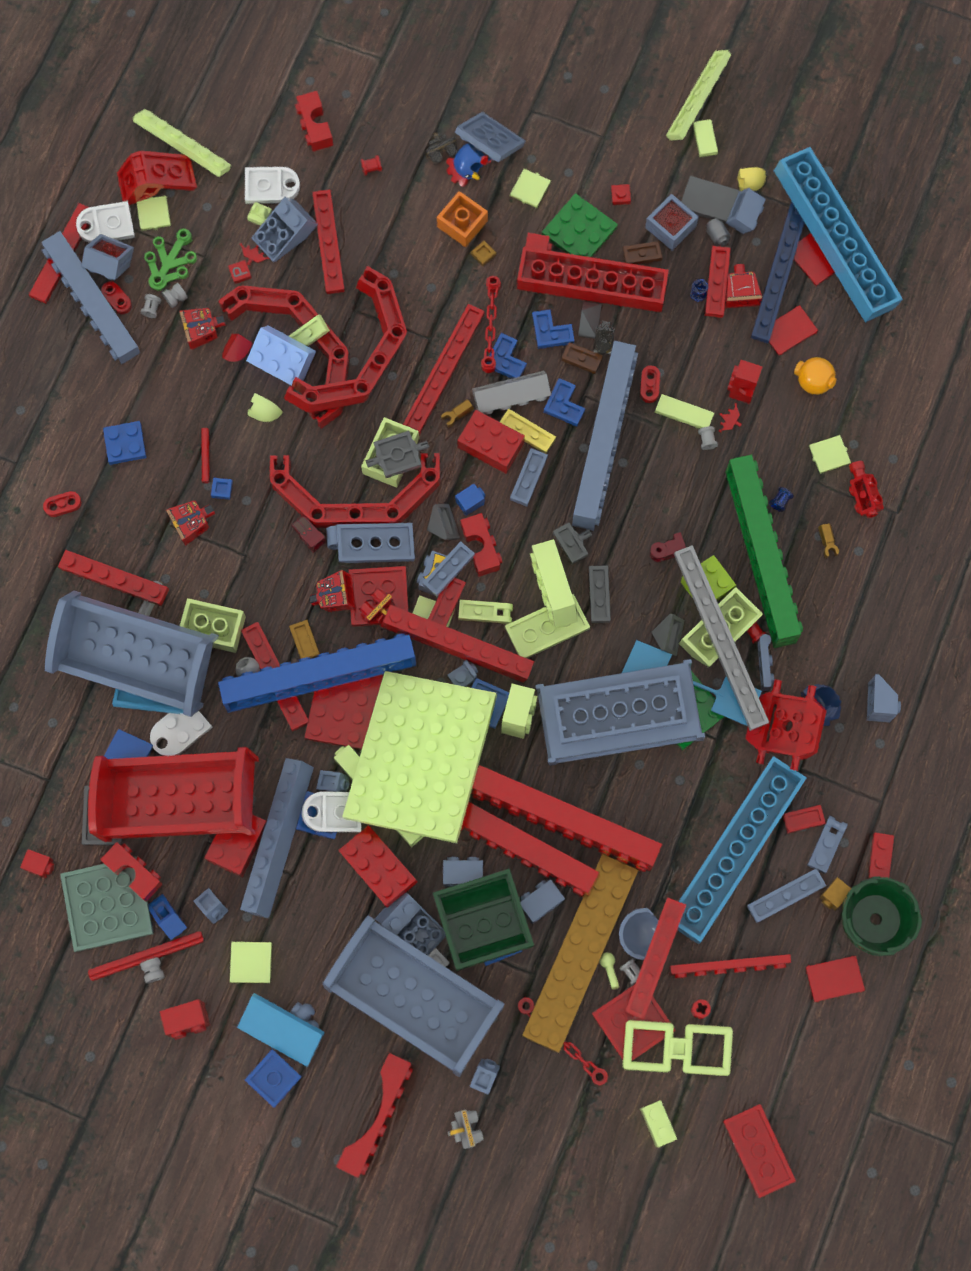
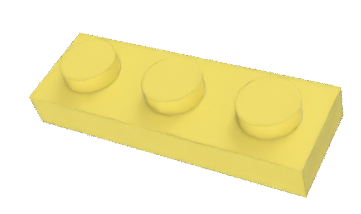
M510 409L507 410L500 421L502 424L525 435L526 443L545 454L556 440V436Z

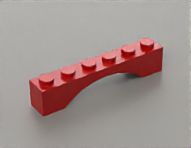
M391 1053L388 1054L380 1071L383 1081V1098L378 1117L362 1138L344 1149L336 1166L337 1168L357 1178H360L361 1174H366L370 1165L366 1162L370 1155L374 1156L378 1145L375 1144L378 1136L383 1137L387 1128L384 1123L387 1117H392L396 1109L393 1104L396 1098H401L405 1089L402 1087L405 1079L409 1080L413 1069L410 1068L412 1065L410 1062Z

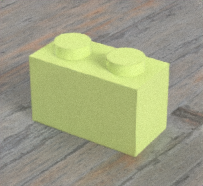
M661 1100L640 1109L656 1147L677 1140Z

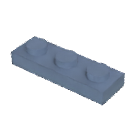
M530 449L510 496L511 501L528 506L547 461L548 454Z
M460 541L424 580L423 586L438 597L470 562L475 553Z

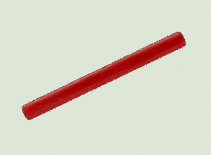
M198 931L88 970L90 980L94 981L140 965L144 961L160 958L203 943L204 938L202 933Z

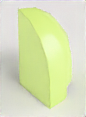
M256 393L251 400L254 404L251 409H248V416L263 422L273 421L283 413L273 402Z

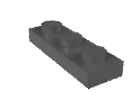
M589 566L591 623H610L608 566Z

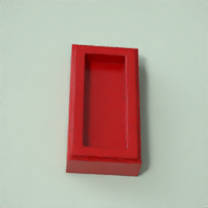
M821 805L782 815L787 834L826 824Z

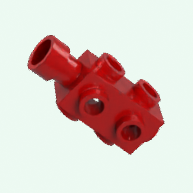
M863 461L853 462L849 465V469L855 479L850 481L849 491L857 502L855 510L861 516H867V518L875 517L879 511L884 509L883 499L877 488V480L873 474H866L864 472L865 465Z

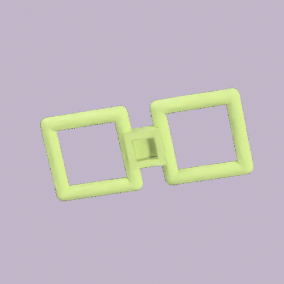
M632 1020L626 1022L623 1057L624 1069L669 1072L671 1070V1059H683L684 1073L728 1076L730 1074L733 1029L731 1027L688 1024L685 1027V1038L673 1037L674 1026L672 1023ZM634 1029L665 1031L663 1064L631 1062ZM693 1033L725 1035L723 1067L691 1065Z

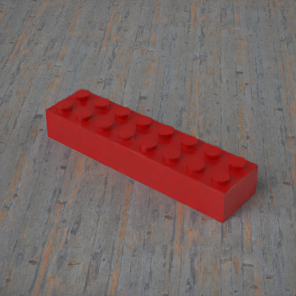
M523 247L517 289L662 312L669 270Z

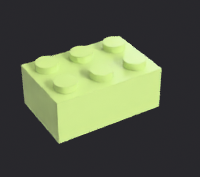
M384 417L373 442L410 431L412 439L417 444L419 431ZM373 442L365 457V460H369L376 457V450ZM364 460L361 466L364 475L396 488L398 487L404 473L385 478L379 464L368 468Z
M187 598L180 626L207 635L211 633L217 634L219 637L213 642L212 648L236 653L246 616L241 610Z
M516 684L511 685L502 719L503 734L524 739L525 733H530L532 716L535 713L538 697L534 695L535 689Z

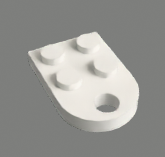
M245 168L246 204H254L255 202L259 204L280 203L284 197L294 199L299 193V178L290 168ZM288 182H294L295 186L293 188L286 187V184Z
M128 201L87 208L79 214L76 221L80 237L88 243L100 234L115 240L135 238ZM88 223L91 225V228L85 231L81 229V226Z
M199 711L192 717L182 713H168L152 728L150 742L154 750L162 756L180 755L213 727ZM160 739H166L168 741V744L164 749H160L157 747V743Z
M317 792L305 800L302 806V818L310 829L317 832H361L360 822L347 820L342 817L349 792ZM310 806L317 809L315 817H310L307 813V809Z

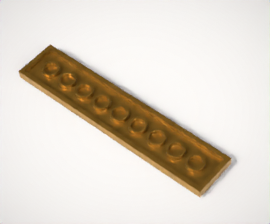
M603 854L595 869L600 872V877L590 895L584 894L522 1037L557 1053L561 1050L638 872L637 869Z

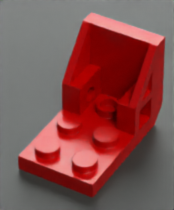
M138 151L130 154L117 172L123 202L128 201V205L155 196L161 188L194 191L197 187L191 159L182 154Z

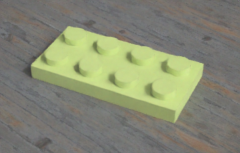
M574 594L572 596L578 620L576 623L555 628L554 622L549 621L547 608L544 607L505 625V630L518 655L529 658L590 629Z

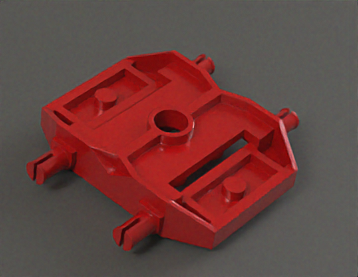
M774 679L772 691L759 697L769 723L751 731L748 727L745 739L758 749L756 763L764 765L766 753L783 754L792 757L790 770L798 771L800 760L807 759L818 752L827 710L814 698L816 686L808 685L805 698L780 693L782 681ZM774 704H777L776 710L774 712L772 729L770 730L769 742H767L766 740L772 718ZM791 721L793 724L792 729L787 731L786 724Z

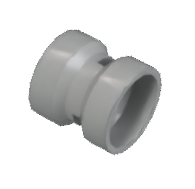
M179 283L173 285L171 290L162 292L171 308L175 307L178 301H184L188 298Z
M153 958L140 963L141 970L145 972L144 979L146 984L165 977L164 972L160 970L161 962L159 958Z

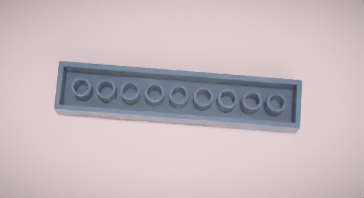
M618 341L613 343L573 514L572 526L594 531L595 525L599 526L602 513L601 508H603L637 362L638 353L635 352L636 345Z

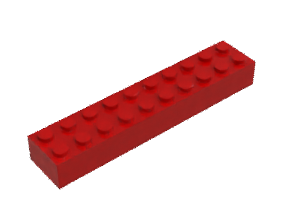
M481 765L477 769L471 790L474 799L481 802L483 800L491 802L490 805L497 809L503 807L509 810L508 813L515 817H519V815L526 817L527 822L537 825V823L545 826L544 829L552 833L558 831L563 834L562 837L568 840H579L582 846L590 849L595 847L599 849V853L606 856L611 854L617 857L616 860L623 864L632 863L639 871L646 872V870L650 871L662 846L661 843Z

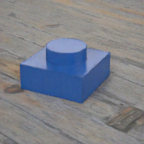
M213 478L211 497L230 500L233 481L231 479Z

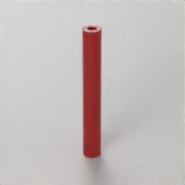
M202 428V483H209V429Z

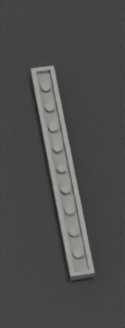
M693 545L676 551L674 556L750 731L768 724V718Z

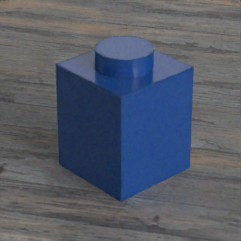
M472 484L455 495V501L465 516L485 504L484 497L486 496L480 487L477 488L475 484Z

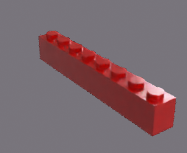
M389 605L380 626L398 634L410 635V639L522 683L528 679L534 663L530 659L393 605Z
M468 802L461 831L465 829L470 832L469 835L474 839L479 840L481 838L487 841L486 845L495 850L497 847L504 850V855L512 859L514 857L520 859V863L528 868L533 866L539 869L538 873L544 877L552 876L556 879V883L563 887L568 885L574 888L573 892L582 897L584 894L590 895L600 877V872Z

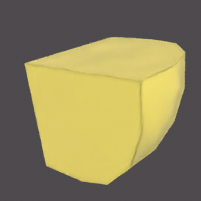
M757 167L739 169L737 178L740 191L747 188L753 191L759 190L766 180L765 170Z

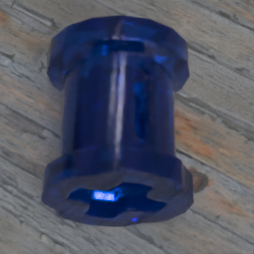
M697 279L693 282L690 296L694 301H703L706 298L708 283L703 279Z
M779 487L778 494L774 499L770 500L769 504L775 510L783 512L785 505L790 499H793L794 495L788 489Z

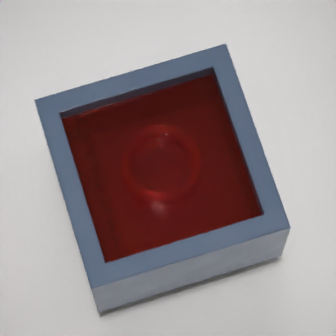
M671 194L647 217L645 228L669 249L673 250L697 226L698 216Z
M100 234L85 247L81 267L88 269L90 272L99 273L107 279L116 280L130 267L134 247Z

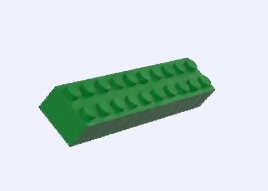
M752 455L730 459L726 469V476L773 648L796 644L801 636V632H803V626L796 616L798 608L791 598L793 590L786 580L788 572L786 567L782 565L783 554L781 549L777 547L778 536L776 531L772 529L773 518L771 513L767 511L768 500L766 495L763 496L762 493L763 482L757 475L758 464L756 460H753Z

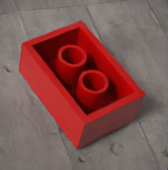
M475 410L457 443L460 450L507 474L525 443V435Z
M252 814V829L255 830V835H247L244 832L216 834L205 859L243 878L262 839L267 821Z

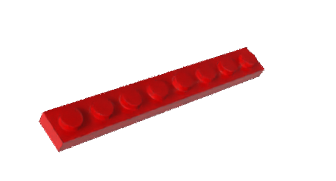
M470 304L467 305L406 417L403 425L419 431V435L485 315V311Z

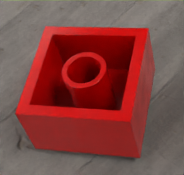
M199 999L159 1011L165 1035L172 1039L175 1038V1040L187 1037L186 1033L194 1032L195 1034L204 1032L206 1027L210 1026L205 1003Z

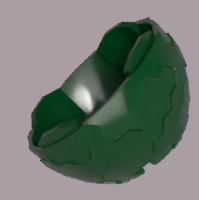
M876 876L861 881L851 888L843 902L841 917L843 929L847 937L858 949L871 955H894L896 952L906 948L917 938L922 926L919 904L910 888L906 884L888 877ZM872 914L880 917L879 925L871 923L870 917Z

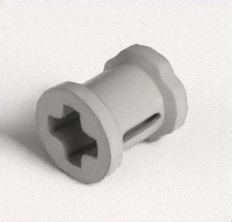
M146 294V301L140 313L149 318H156L157 306L161 303V299L155 295Z
M712 426L703 427L698 430V434L702 438V450H710L718 446V442L714 438L715 428Z
M632 958L620 968L631 980V985L637 981L640 973L635 959Z

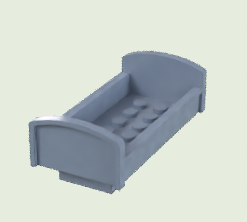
M72 591L60 598L57 603L48 638L45 671L53 674L58 670L182 709L183 715L192 717L204 705L200 701L213 642L218 639L219 635L213 633L207 635L81 596V592Z
M683 660L681 664L544 686L543 684L536 685L549 766L557 765V763L690 741H703L705 733H702L691 673L692 660Z
M369 915L357 929L323 982L325 990L330 993L333 992L451 1069L453 1074L458 1077L462 1075L463 1069L505 1005L500 1000H495L379 925Z

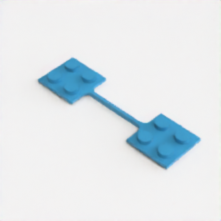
M636 640L622 673L667 666L672 654ZM725 677L719 690H714L693 681L694 686L711 692L716 696L711 709L712 712L747 726V722L727 677ZM755 688L758 697H760L762 691Z

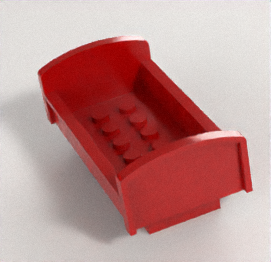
M247 747L238 748V752L120 759H107L105 756H95L88 797L89 832L103 842H112V839L240 832H244L247 835H255V830L252 829L255 762L259 761V757Z

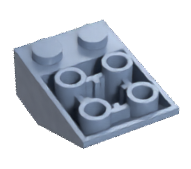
M284 197L251 238L273 262H276L304 241L318 224L296 200Z
M407 893L403 894L388 908L385 907L375 918L381 926L427 956L446 937L444 929Z

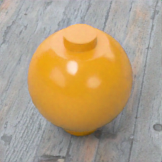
M814 357L806 362L799 361L794 371V374L798 376L802 389L810 394L818 395L825 393L836 384L837 379L835 378L834 367L824 358Z

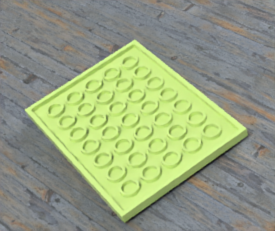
M385 671L342 817L351 821L457 843L497 694Z

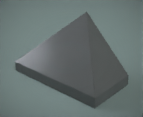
M583 302L578 336L596 339L602 304Z
M449 504L433 505L427 531L445 540H458L460 535Z
M669 614L652 631L661 650L672 654V656H677L685 620L674 614Z

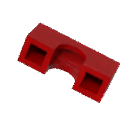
M314 91L296 96L298 104H295L297 115L301 114L302 116L300 124L302 130L307 132V135H305L307 146L311 145L313 152L333 146L328 123H315L313 121L316 117L323 115L318 92Z
M744 360L740 361L739 366L735 365L727 388L730 391L729 397L750 404L762 366Z
M482 513L461 519L460 526L466 543L476 540L484 546L472 558L478 577L499 571L502 558L500 553H496L494 549L496 541L494 536H490L488 529H490L488 519H484Z
M116 842L100 860L116 875H119L126 868H133L136 876L129 887L147 902L163 885L159 881L161 877L153 869L149 872L145 868L147 864L139 856L135 859L130 854L132 850L125 843L121 846Z

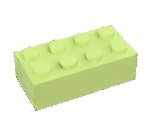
M554 539L532 545L533 553L530 554L534 574L537 576V583L542 592V599L547 608L549 621L554 622L555 628L578 622L575 602Z

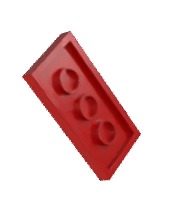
M369 825L338 850L387 908L418 883Z
M761 1104L723 1121L758 1198L796 1181Z

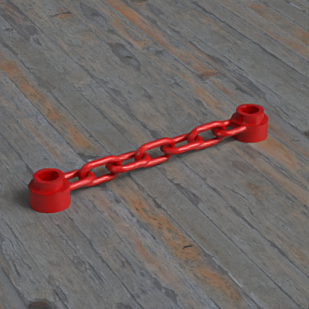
M490 276L486 280V288L491 304L487 306L486 313L487 319L490 320L489 326L485 330V339L488 341V347L484 350V358L481 361V368L485 373H492L496 369L494 349L491 348V342L495 340L496 332L495 327L492 326L493 320L497 315L494 299L501 288V281L496 276ZM494 308V317L492 314L489 317V309L493 310ZM488 329L490 332L493 329L492 339L491 336L488 338Z
M522 998L518 1003V1009L521 1013L531 1017L530 1013L535 1008L534 1003L530 998ZM523 1003H529L530 1008L528 1010H524L522 1008ZM564 1041V1051L571 1058L579 1059L584 1064L583 1068L591 1076L593 1083L596 1085L605 1084L608 1079L607 1072L604 1069L598 1068L593 1062L585 1061L581 1057V1051L573 1043H566ZM570 1046H572L578 1052V1054L575 1053L573 1055L567 1050V1048L570 1049ZM590 1065L595 1069L593 1073L587 1069ZM597 1073L603 1075L601 1081L596 1080L595 1076Z

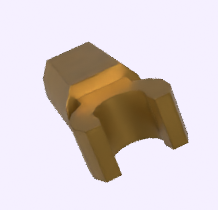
M466 399L454 407L451 412L443 413L441 419L450 418L451 421L447 423V427H452L455 420H460L474 410V407Z
M831 524L820 525L818 529L822 544L825 546V558L829 557V550H833L835 556H838L839 549L834 545L835 539Z

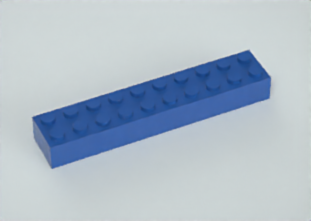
M398 634L394 636V639H378L373 644L367 645V643H362L353 649L342 648L337 650V653H322L317 658L310 659V657H306L293 664L285 662L280 664V667H265L260 672H245L241 674L242 676L236 678L233 676L225 677L218 684L223 705L227 712L230 713L383 675L385 671L395 672L415 667L416 660L410 635Z

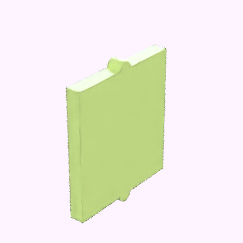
M523 169L510 196L522 201L523 204L527 203L537 208L551 180L540 176L539 173L535 174Z
M166 196L150 197L149 199L137 202L141 231L148 229L157 230L160 227L171 226Z
M840 435L809 445L813 461L816 463L820 474L851 464L847 454V447H844Z

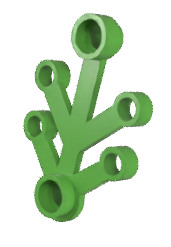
M181 229L177 232V241L168 257L164 248V239L162 237L154 238L153 244L158 250L163 266L158 271L155 264V254L153 252L145 254V261L149 264L152 273L149 278V285L152 289L160 291L166 287L168 282L188 277V270L182 265L194 264L197 261L195 252L189 251L184 257L178 259L176 257L182 246L188 245L192 241L189 230ZM149 256H153L152 260H148L147 258ZM189 256H194L193 259H188ZM179 267L177 272L167 274L169 269ZM181 271H185V272H186V273L183 274V275L179 274ZM156 279H161L160 282H155Z

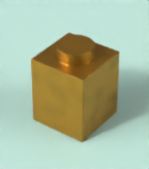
M837 877L819 898L823 900L822 904L826 908L836 910L844 902L851 888Z

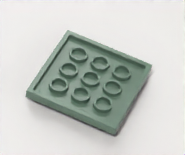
M105 864L60 874L74 952L154 934L148 901L145 902L129 887L136 876L133 868H126L119 875H116Z

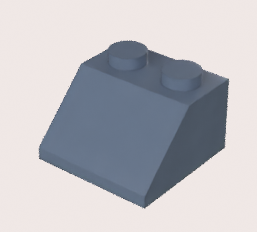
M875 674L868 683L867 721L891 722L897 713H900L901 702L898 701L897 693L879 674Z

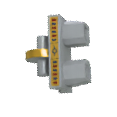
M462 1110L454 1113L456 1121L451 1122L453 1130L447 1132L448 1136L454 1135L456 1142L461 1141L463 1149L476 1146L475 1144L483 1140L481 1130L472 1132L470 1126L471 1123L478 1122L477 1112Z

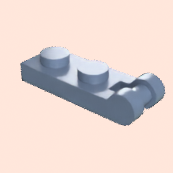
M763 634L757 642L761 691H769L772 685H774V674L770 673V666H772L773 660L772 655H769L768 652L771 637L767 634Z
M832 816L828 817L807 866L813 869L817 868L818 871L826 874L847 828V823L843 821L840 823ZM831 827L838 830L836 835L829 832Z

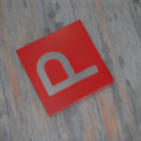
M245 260L228 266L234 284L252 279Z

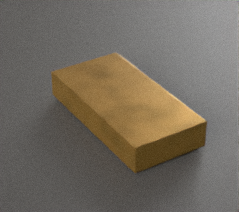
M308 620L290 625L289 627L300 658L310 657V659L318 657L319 651Z

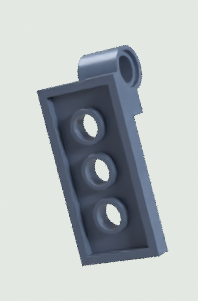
M412 523L338 524L337 526L326 528L327 548L338 549L339 562L365 563L415 560ZM396 538L400 544L397 547H393L390 545L389 540ZM358 539L361 541L362 546L356 548L352 546L351 541ZM372 539H378L381 545L379 547H373L370 541Z

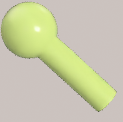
M605 952L601 955L599 962L602 967L606 968L612 990L618 989L619 983L613 967L615 957L612 953Z

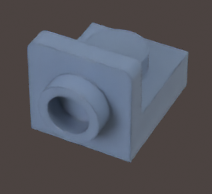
M466 660L462 666L449 673L447 677L452 684L467 687L477 678L476 673H478V670L473 663L469 664Z
M320 770L316 789L325 792H347L350 778L340 772Z
M209 888L194 900L195 904L213 924L222 919L228 912V909Z
M481 1059L470 1087L489 1094L500 1066L493 1060Z

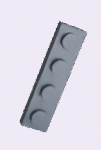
M816 868L752 902L747 907L757 924L824 888L826 884Z

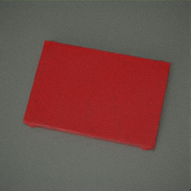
M811 233L798 242L793 260L814 285H819L835 273Z
M799 305L775 320L769 343L778 356L816 334L818 329Z
M856 956L805 967L814 1002L865 991Z

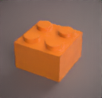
M460 191L437 216V227L464 247L472 241L488 222V211Z

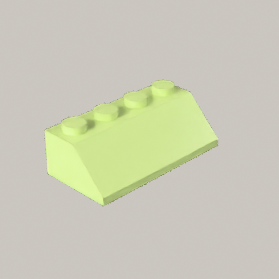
M736 587L718 604L734 642L763 615ZM701 620L679 644L693 658L710 667L718 659V655Z

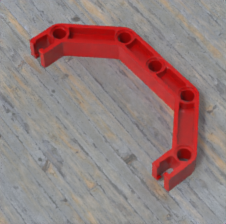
M367 266L364 274L359 278L356 288L372 297L384 336L356 379L312 387L295 377L292 385L287 389L284 399L303 411L316 412L365 402L403 343L407 331L392 282L389 278ZM357 389H362L364 393L359 392ZM306 398H311L314 402H310Z
M238 286L218 301L221 310L224 313L227 312L231 322L245 311L291 315L302 327L319 315L301 293L293 290ZM242 296H247L244 300L239 299ZM293 301L299 302L296 305H291V302ZM236 303V305L230 310L229 308H227L230 305ZM327 325L329 332L314 342L329 360L326 384L347 381L349 368L348 349ZM338 354L344 355L341 359L336 358ZM343 407L326 409L327 413L321 418L315 415L323 410L309 412L313 420H317L318 426L322 429L342 413Z
M421 453V472L389 503L320 504L290 476L291 461L289 455H284V470H276L275 465H277L278 456H270V481L272 488L301 516L304 515L315 528H328L338 524L402 523L440 485V453H434L433 463H436L435 468H425L428 454ZM428 476L435 477V480L430 482L427 481L426 478ZM279 478L285 479L281 484L276 483V480ZM391 512L398 514L395 518H390L388 515ZM316 513L322 514L320 519L313 518ZM353 513L360 514L356 519L350 517Z

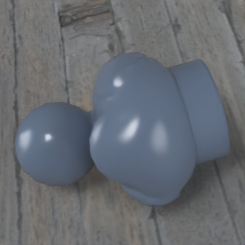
M296 1003L290 1013L319 1029L316 1021H309L311 1016L315 1014L312 1005Z

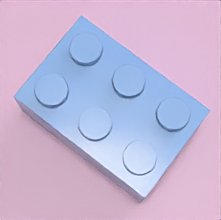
M270 326L260 328L246 361L292 385L295 377L304 381L316 351Z

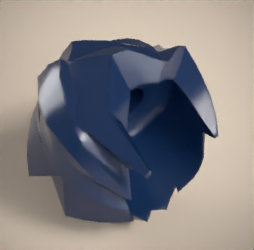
M816 684L814 685L817 687L814 698L827 710L823 726H830V721L839 719L842 701L833 688L827 685ZM808 686L801 692L803 698L807 695Z

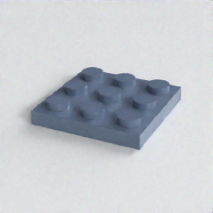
M483 112L457 126L455 133L462 140L468 141L477 150L483 151L492 160L497 162L516 152L525 144L524 139Z

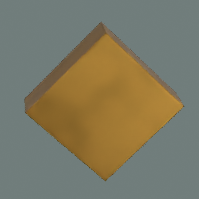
M483 241L471 251V255L482 266H485L496 256V252Z

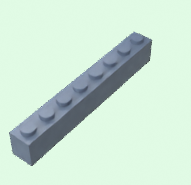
M61 231L42 241L41 243L44 247L42 249L43 254L47 260L51 258L53 269L57 274L61 273L63 276L61 281L66 288H71L73 291L70 293L76 303L78 301L81 303V311L85 317L89 316L91 318V326L95 332L99 330L101 333L99 337L105 346L109 345L111 348L109 352L113 359H118L122 365L140 354L138 346L87 270L81 267V261Z
M286 758L240 908V910L255 916L269 918L314 769V767L303 761Z

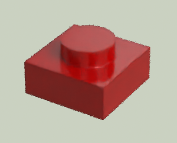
M629 184L611 185L612 205L631 203Z

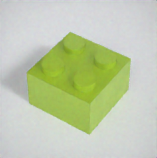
M714 555L701 563L716 601L719 602L736 587V584ZM682 577L681 583L688 591V593L691 595L690 590L686 584V581L684 577Z

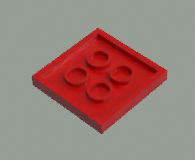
M406 566L349 570V574L352 577L356 609L351 610L352 627L382 624V621L378 622L376 620L380 615L379 612L367 623L363 620L365 617L359 610L366 601L373 608L378 605L371 597L378 588L386 594L390 593L393 596L383 607L384 610L389 605H393L408 611Z
M635 984L592 1013L622 1060L624 1057L627 1021L671 1023L653 996L644 1019L625 1012ZM634 1029L631 1061L665 1038V1031Z

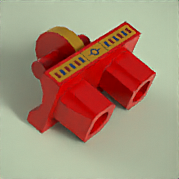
M378 588L371 595L378 605L373 608L366 601L359 608L365 617L363 620L367 623L378 612L380 615L376 620L381 622L387 611V608L384 610L383 607L393 597L390 593L386 594Z

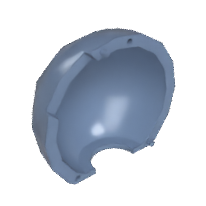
M648 908L636 909L629 913L622 921L619 930L620 944L625 952L633 958L642 960L645 959L659 921Z

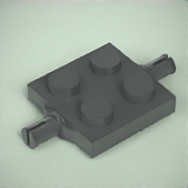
M406 431L373 442L376 457L365 461L368 468L379 464L385 478H389L422 467L419 451L429 448L427 440L416 444L411 437L410 431Z

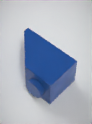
M163 894L148 904L154 919L170 940L180 935L187 928Z

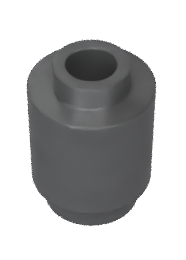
M715 218L706 224V231L715 246L722 247L729 242L731 235L722 221Z

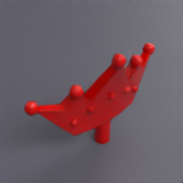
M240 243L243 256L249 259L247 265L250 266L252 261L260 263L270 259L269 257H263V252L258 254V245L250 250L249 245L245 248Z
M734 403V410L728 409L730 414L720 413L725 423H720L723 425V428L719 432L731 430L734 424L739 427L741 426V423L737 422L740 416L736 406L737 403Z

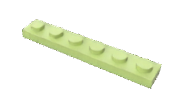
M728 50L715 51L668 131L666 136L669 140H683L696 115L703 107L704 101L711 93L715 82L719 79L723 68L727 65L731 56Z
M144 109L134 115L133 121L218 177L230 170L231 164L227 163L223 158L218 157L209 149L204 148L195 140L181 133L180 130L175 129L167 124L166 121L153 115L152 112Z

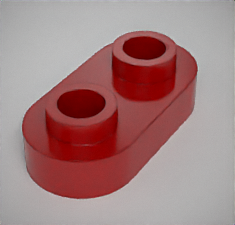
M107 282L102 286L101 293L116 313L124 315L131 310L132 304L130 299L116 283ZM124 301V304L119 305V302Z
M647 366L641 374L640 397L646 403H653L659 395L660 371L655 366ZM652 375L654 378L649 379L647 376ZM650 392L652 396H647L646 393Z
M69 491L47 498L44 501L43 509L48 516L57 517L78 510L81 507L82 501L76 492ZM70 501H75L73 505H69ZM53 506H57L56 510H51Z

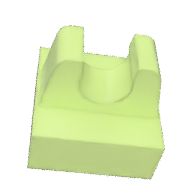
M255 202L247 218L253 223L262 225L272 213V209Z

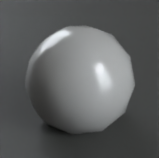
M245 657L239 660L235 670L237 676L240 677L245 672H259L260 667L255 659Z

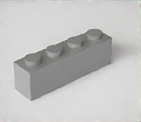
M544 371L472 388L476 409L485 415L493 413L495 409L507 410L511 408V405L518 404V406L529 404L531 400L543 401L547 399V396H551L547 374Z

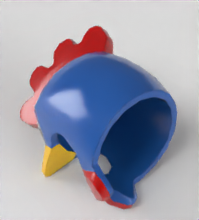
M468 142L456 153L454 158L446 160V163L449 165L447 173L453 175L451 178L453 183L459 182L461 187H465L469 179H480L478 175L479 169L483 165L489 164L492 159Z

